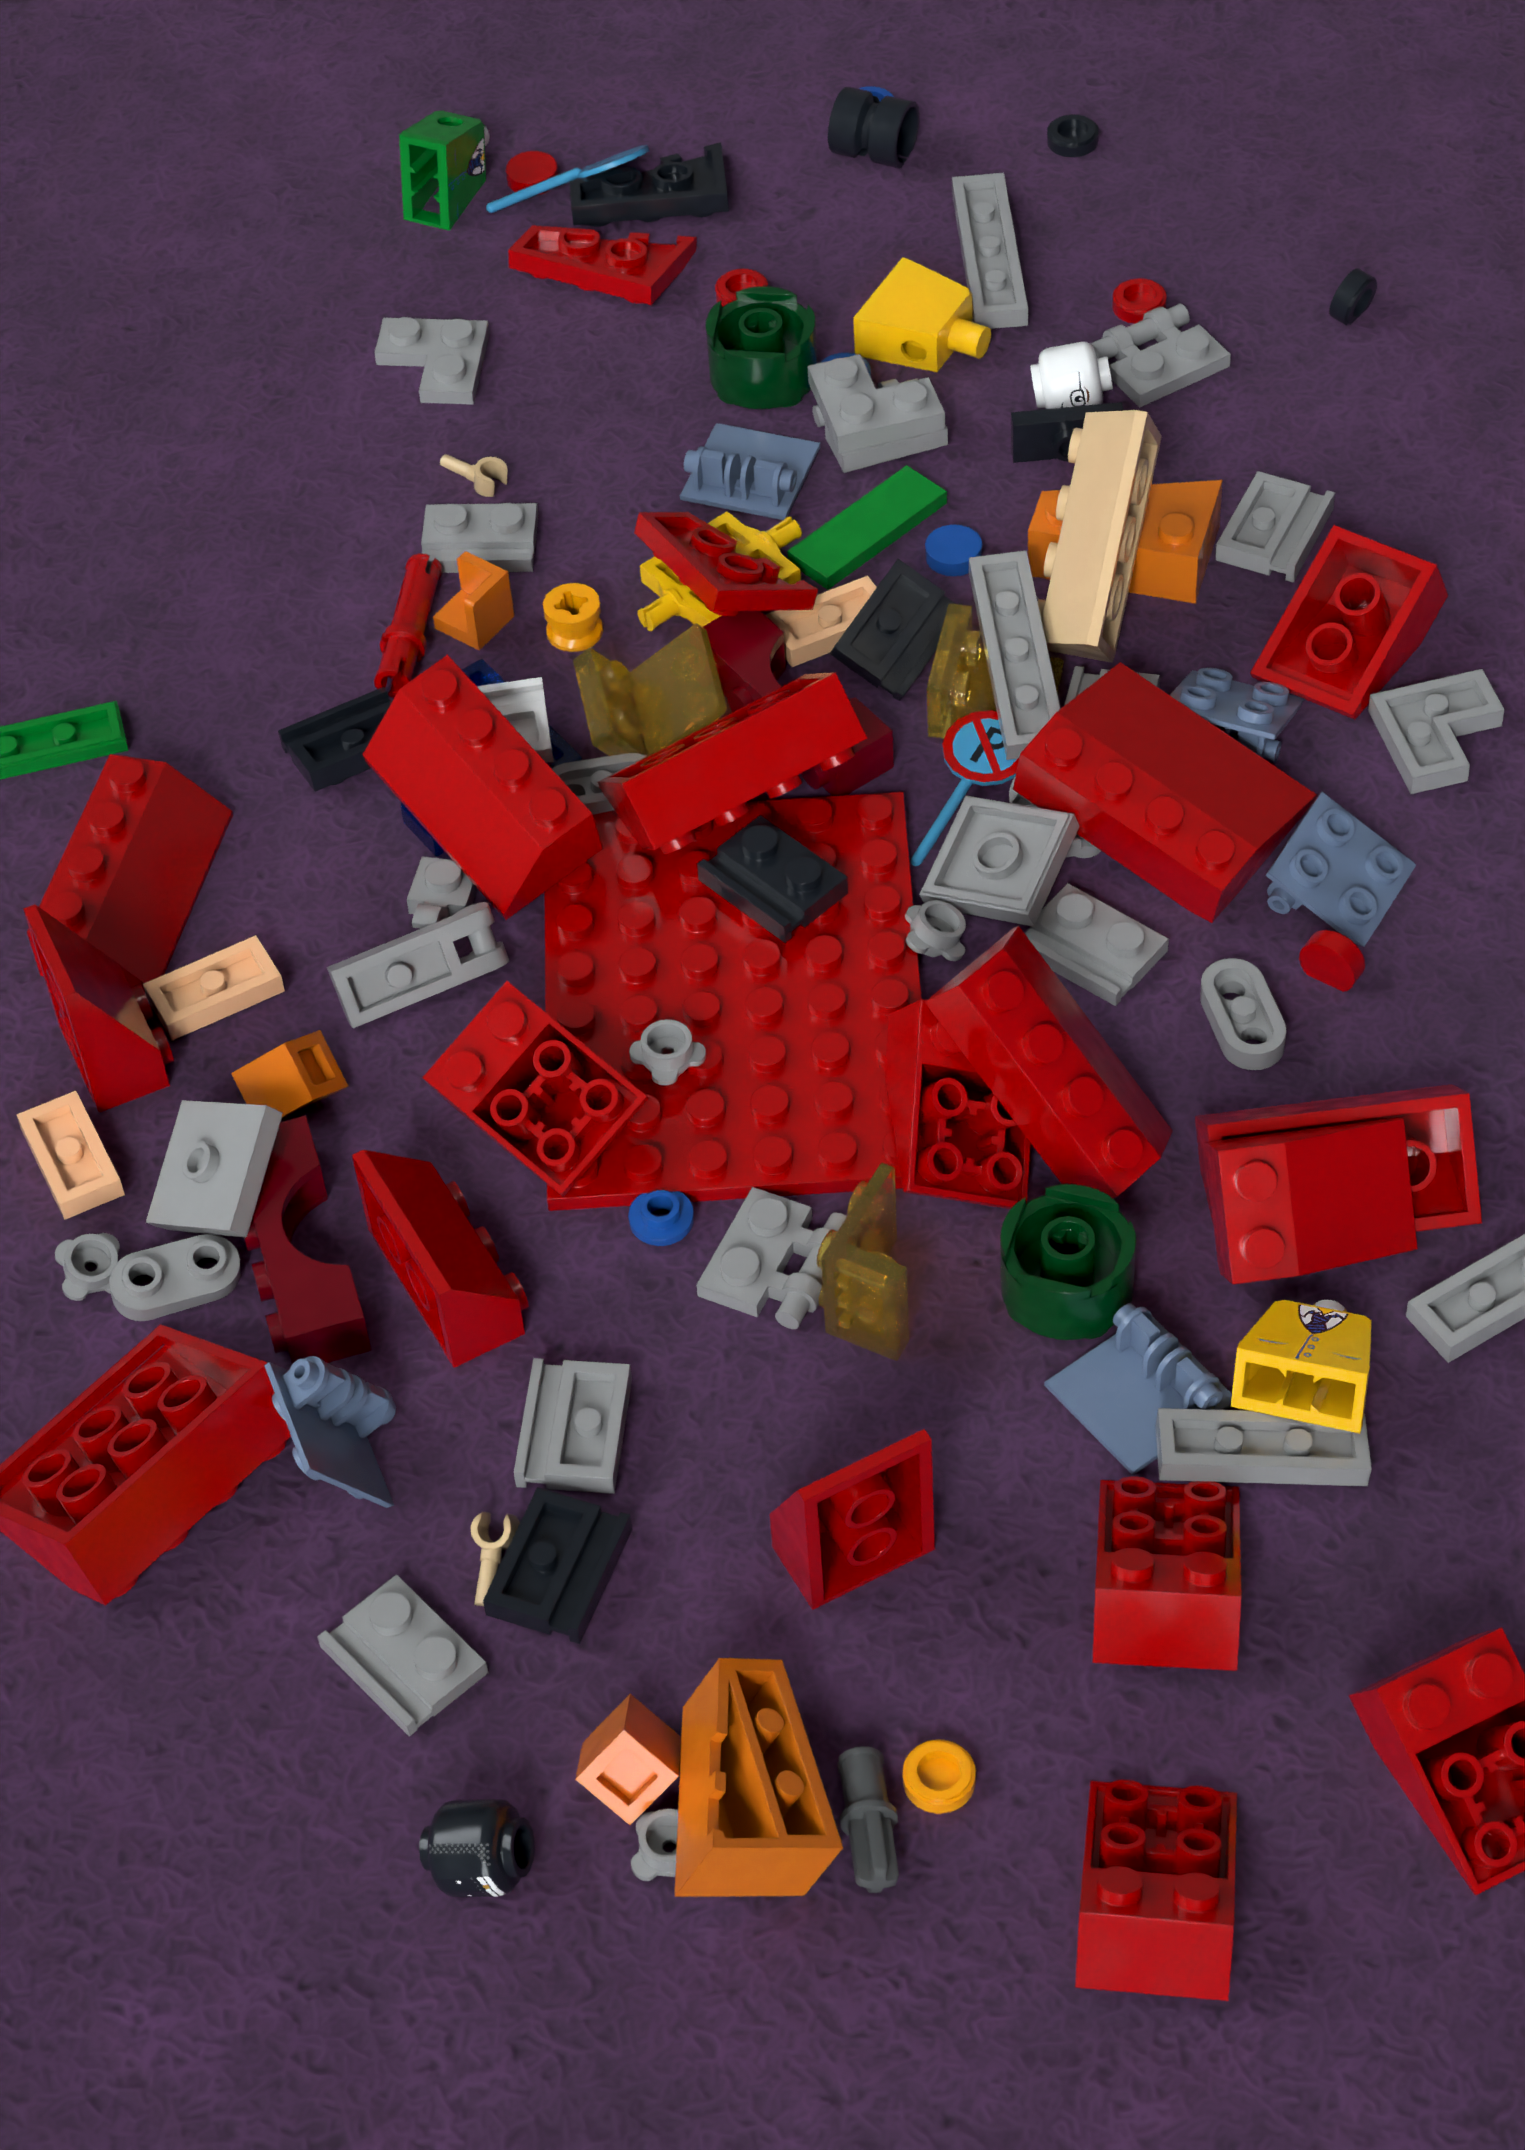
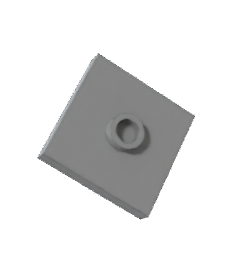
M965 796L919 895L924 903L931 900L944 901L953 905L964 914L1034 927L1080 825L1072 813Z
M182 1100L146 1223L172 1231L247 1237L283 1113L267 1105Z

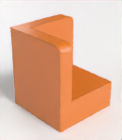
M465 551L457 558L461 590L433 616L435 629L480 650L514 617L509 574L507 570Z
M321 1030L285 1042L231 1073L246 1104L267 1105L282 1112V1118L304 1106L325 1099L348 1087Z
M629 1694L583 1742L575 1780L626 1823L631 1825L679 1777L681 1736L633 1695Z

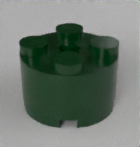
M763 286L737 291L735 301L722 307L721 300L712 307L706 319L710 381L719 399L727 404H734L749 409L792 407L801 402L803 396L811 389L808 383V366L817 364L815 315L811 307L808 305L807 309L797 302V295L788 290Z
M1059 1184L1045 1188V1195L1027 1203L1026 1197L1010 1209L1003 1222L1000 1236V1285L1006 1309L1014 1321L1019 1322L1025 1328L1041 1336L1059 1340L1098 1338L1115 1325L1113 1323L1115 1314L1121 1307L1131 1303L1133 1297L1136 1233L1131 1220L1128 1223L1119 1212V1204L1106 1193L1088 1186Z

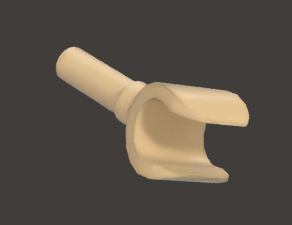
M448 454L443 455L440 460L441 466L474 482L475 491L482 496H494L495 483L491 478H496L507 485V465L497 457H484L475 465L468 464Z
M482 1512L472 1521L471 1536L475 1543L481 1547V1565L474 1605L484 1606L483 1599L497 1572L502 1550L508 1549L520 1524L518 1518L513 1514H506L503 1522V1535L495 1542L490 1540L488 1535L491 1521L490 1513Z

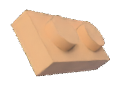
M869 576L818 594L813 610L774 611L765 615L784 632L785 659L791 667L832 651L877 588Z
M256 935L143 984L148 1002L171 1041L285 992L281 974Z
M77 1091L16 1114L21 1130L64 1220L125 1195L121 1180Z

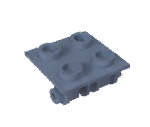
M716 423L705 446H700L697 451L688 450L685 455L684 471L691 474L680 494V500L784 520L788 517L820 449V443Z
M1217 668L1192 670L1170 694V696L1219 729L1220 726L1225 727L1224 732L1235 740L1237 731H1239L1238 742L1274 765L1278 760L1281 750V741L1275 739L1298 712L1304 701L1303 698L1289 695V689L1283 685L1272 682H1259L1253 686L1233 681V676L1229 672Z
M1321 792L1265 875L1272 880L1267 889L1269 896L1267 903L1273 911L1280 914H1287L1291 908L1297 910L1303 904L1339 933L1345 935L1354 943L1365 947L1416 867V864L1325 793Z
M1129 1303L1121 1307L1113 1318V1323L1118 1327L1115 1335L1045 1381L1044 1386L1134 1475L1158 1458L1155 1429L1158 1408L1228 1410L1231 1408L1232 1393L1192 1355L1187 1347L1181 1345L1178 1339L1172 1333H1169L1146 1307L1136 1308L1133 1304Z
M316 1356L296 1360L289 1371L271 1362L264 1365L275 1392L272 1395L273 1405L279 1415L286 1421L295 1445L292 1449V1454L303 1473L313 1480L318 1481L321 1479L344 1489L357 1499L365 1498L385 1508L394 1506L367 1438L380 1425L387 1424L393 1419L396 1405L390 1392L382 1387L365 1382L361 1377L328 1364Z

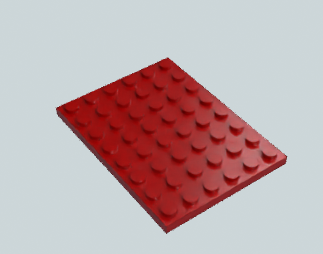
M903 792L746 802L750 811L745 815L722 826H716L714 820H711L693 830L696 836L693 842L668 854H663L660 847L656 850L641 848L615 810L593 814L603 849L544 892L545 1012L643 1092L649 1099L564 1197L547 1184L549 1211L631 1206L632 1202L640 1194L651 1193L657 1190L680 1191L691 1202L745 1199L752 1187L778 1196L903 1189L884 1077L889 1014L922 999L918 953L909 948L906 943V937L910 932V923L905 919V914L908 908L913 906ZM759 815L766 818L848 877V894L808 926L803 927L800 925L791 932L792 938L786 943L698 880L697 863L702 859L709 861L717 855V848ZM665 1019L676 1020L686 1025L691 1032L692 1042L701 1043L706 1049L704 1063L700 1066H690L671 1085L656 1084L652 1079V1072L643 1064L633 1063L629 1053L631 1045L641 1040L643 1031L650 1024Z

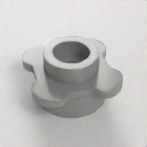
M939 900L927 901L922 906L914 905L908 908L905 919L910 923V932L906 937V943L909 948L930 957L943 955L950 961H958L963 957L965 947L960 943V938L966 928V921L957 908Z
M670 1019L659 1020L650 1024L643 1031L641 1040L634 1042L629 1050L631 1061L635 1064H643L652 1072L653 1081L659 1085L675 1083L678 1080V1076L690 1066H700L706 1059L704 1045L692 1042V1035L688 1027L679 1021Z
M108 1233L84 1234L74 1240H65L57 1246L55 1260L64 1269L66 1279L62 1284V1291L67 1298L81 1301L89 1293L106 1291L111 1294L109 1279L113 1267L118 1262L117 1253L120 1249V1244L116 1237ZM93 1262L97 1265V1269L90 1272L85 1269V1265Z
M662 1809L656 1812H648L637 1820L636 1832L639 1840V1852L631 1859V1868L637 1878L643 1881H650L656 1876L675 1877L677 1847L673 1852H665L663 1846L670 1842L677 1846L678 1810Z

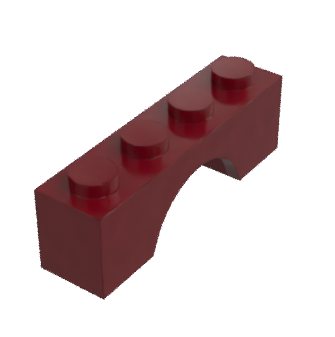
M739 611V614L736 616H721L693 632L695 659L692 661V668L700 684L707 690H712L716 687L727 698L732 712L781 687L777 681L786 670L784 632L761 611ZM856 697L850 698L849 701L867 739L851 747L855 756L826 771H822L818 764L801 773L810 787L813 789L823 787L832 796L848 795L894 767L893 731Z
M306 1116L280 1122L247 1237H244L248 1251L261 1248L264 1261L251 1264L261 1302L274 1299L278 1312L265 1315L275 1354L289 1351L292 1364L298 1359H304L309 1356H316L329 1363L372 1351L350 1266L324 1263L311 1259L291 1244L293 1234L303 1218L311 1210L328 1199L320 1162Z

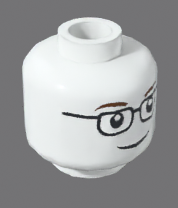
M1077 342L1046 348L1040 353L1038 364L1030 365L1038 409L1103 404L1102 391L1113 390L1108 356L1097 358L1094 347L1088 342Z

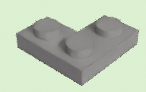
M383 318L375 349L376 365L424 366L419 388L421 403L474 404L490 334L489 323L482 320Z
M861 354L836 358L831 361L808 366V383L838 453L945 430V412L929 377L875 389Z
M1483 669L1370 694L1368 712L1410 794L1468 781L1470 764L1456 737L1501 727L1504 716V708Z

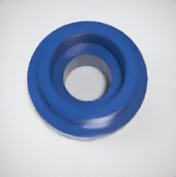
M657 1190L651 1193H643L635 1198L629 1208V1225L632 1233L644 1243L654 1246L671 1245L682 1240L692 1229L694 1223L693 1206L688 1197L680 1191ZM660 1209L671 1211L665 1216H654L651 1214L655 1210Z

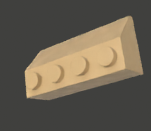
M1140 410L1086 412L1083 429L1074 428L1068 451L1069 463L1075 464L1071 485H1062L1059 492L1056 519L1062 520L1063 523L1058 543L1050 542L1045 557L1044 576L1051 578L1046 600L1038 599L1048 651L1113 662L1162 437L1148 412Z

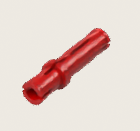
M415 554L408 559L391 625L386 628L385 633L383 632L380 640V650L383 655L374 678V684L377 689L385 688L388 677H390L392 680L388 697L394 698L398 690L412 680L416 662L421 660L426 651L427 642L424 632L438 580L442 574V565L436 558L431 563L429 574L426 573L425 570L430 557L428 554Z

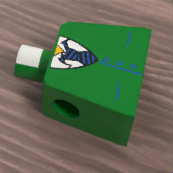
M434 111L399 134L404 220L451 230L486 181L485 146L488 144L490 136L480 119L446 111ZM439 186V191L433 197L439 202L440 214L422 210Z

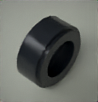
M1070 114L1061 116L1053 120L1047 128V145L1052 152L1060 156H1085L1094 151L1098 145V126L1093 120L1082 115Z
M1359 268L1352 270L1338 287L1330 304L1329 315L1346 326L1348 324L1351 325L1370 306L1377 289L1376 278Z

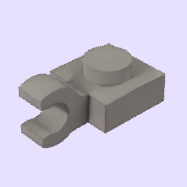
M421 857L407 896L409 914H414L412 919L413 928H424L453 916L456 912L467 906L473 905L478 888L453 860Z

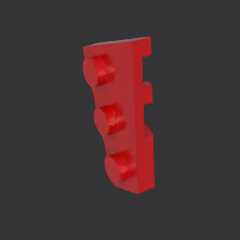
M532 225L508 249L509 268L529 273L539 279L548 278L575 285L585 291H598L625 298L631 303L652 305L682 272L696 252L697 237L678 236L677 245L649 243V233L630 232L626 239L605 240L600 239L599 233L594 229Z
M639 512L634 533L653 551V555L656 558L662 560L679 577V581L682 584L688 586L705 603L706 608L711 612L722 616H736L739 614V611L813 610L818 592L816 587L804 580L797 581L796 584L785 582L778 577L779 565L767 558L754 559L735 552L737 545L735 539L689 512Z

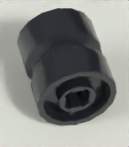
M844 87L839 92L830 115L828 126L829 149L834 154L856 158L858 155L865 156L868 153L873 163L902 168L907 158L898 157L897 155L909 157L915 147L919 130V106L915 101L893 96H885L879 102L878 97L873 96L870 91Z

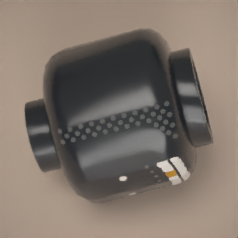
M461 1799L445 1802L435 1813L431 1826L425 1827L422 1831L419 1842V1855L423 1868L431 1871V1876L436 1886L442 1892L452 1897H497L508 1894L516 1887L522 1877L528 1875L534 1861L535 1842L532 1827L529 1821L521 1817L518 1810L504 1799Z

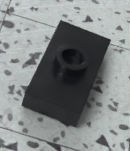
M1122 402L1011 412V454L1013 463L1051 459L1069 462L1068 451L1074 428L1083 429L1086 412L1124 411Z

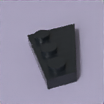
M721 142L704 146L705 156L682 162L681 156L678 153L661 157L660 165L652 170L640 172L636 168L627 166L569 181L573 226L588 224L593 227H602L611 222L641 220L643 222H655L663 217L684 215L708 217L717 212H728V195Z

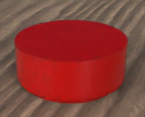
M527 151L514 156L506 165L508 186L511 190L517 192L557 176L556 160L551 155L541 151Z
M751 269L729 271L716 282V301L718 303L722 300L723 307L736 300L737 291L751 287H768V281L761 273Z
M1136 278L1127 280L1118 285L1113 292V312L1121 320L1135 324L1142 321L1144 314L1157 307H1164L1166 309V291L1160 284L1149 279Z
M1320 930L1315 932L1299 954L1301 967L1308 976L1342 992L1350 990L1365 970V959L1359 947L1351 939L1335 931Z

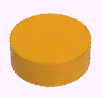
M930 1740L915 1747L906 1757L903 1765V1786L907 1797L918 1808L931 1813L952 1812L965 1805L974 1792L976 1785L975 1764L970 1754L962 1746L948 1740Z

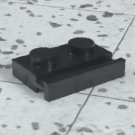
M897 559L836 643L830 655L876 688L878 686L882 687L893 695L892 698L900 701L967 607L961 603L955 604L944 596L945 592L903 561Z
M384 687L278 730L283 750L291 755L293 764L315 792L330 785L340 784L349 777L371 769L364 760L363 753L392 703L388 697L387 690Z
M761 815L717 848V855L709 861L702 859L697 863L699 881L784 943L792 938L791 932L800 925L803 927L808 926L848 894L847 876Z
M537 1487L483 1599L485 1614L551 1635L552 1631L568 1635L571 1642L580 1644L632 1531L630 1514L620 1512L619 1516L602 1512V1508L599 1505Z

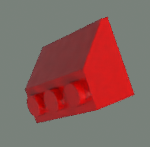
M365 1149L352 1154L368 1230L453 1368L524 1335L525 1330L521 1311L527 1309L529 1304L523 1287L513 1272L505 1275L502 1274L496 1264L499 1261L496 1247L487 1230L483 1226L476 1229L472 1227L467 1219L470 1216L467 1202L456 1182L451 1181L445 1184L432 1162Z

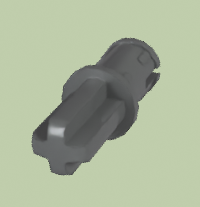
M855 1747L842 1753L838 1758L839 1762H837L838 1772L841 1774L845 1809L839 1816L840 1827L845 1834L849 1835L856 1884L860 1887H865L869 1893H880L883 1888L895 1886L899 1879L892 1831L898 1823L897 1809L891 1803H888L883 1770V1754L880 1750L873 1747Z

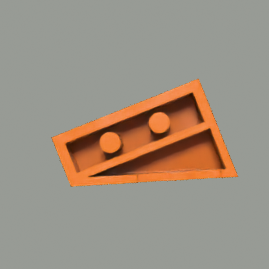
M1222 480L1151 484L1129 593L1196 604L1220 527ZM1060 490L1041 491L1028 528V559L1033 577L1051 579L1044 576V563L1050 542L1058 543L1063 521L1056 519V507Z
M719 1658L682 1709L675 1897L803 1896L841 1852L843 1845L783 1660Z

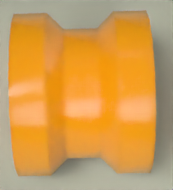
M568 583L555 587L546 594L543 601L545 620L548 622L546 626L547 639L552 646L562 651L577 652L593 647L601 639L603 626L602 620L599 618L601 613L599 595L593 588L585 584Z

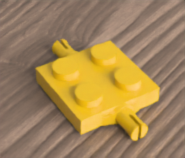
M727 511L708 523L737 541L735 552L754 559L767 558L780 566L778 574L780 579L789 584H796L797 581H801L800 568L780 552L781 548L802 536L799 524L795 519L792 521L791 516L786 517L766 532L745 526ZM654 556L640 565L641 582L660 597L638 610V618L645 628L647 627L648 631H653L657 626L675 615L688 619L697 628H701L722 616L708 610L705 603L688 586L682 584L679 581V577L662 560Z

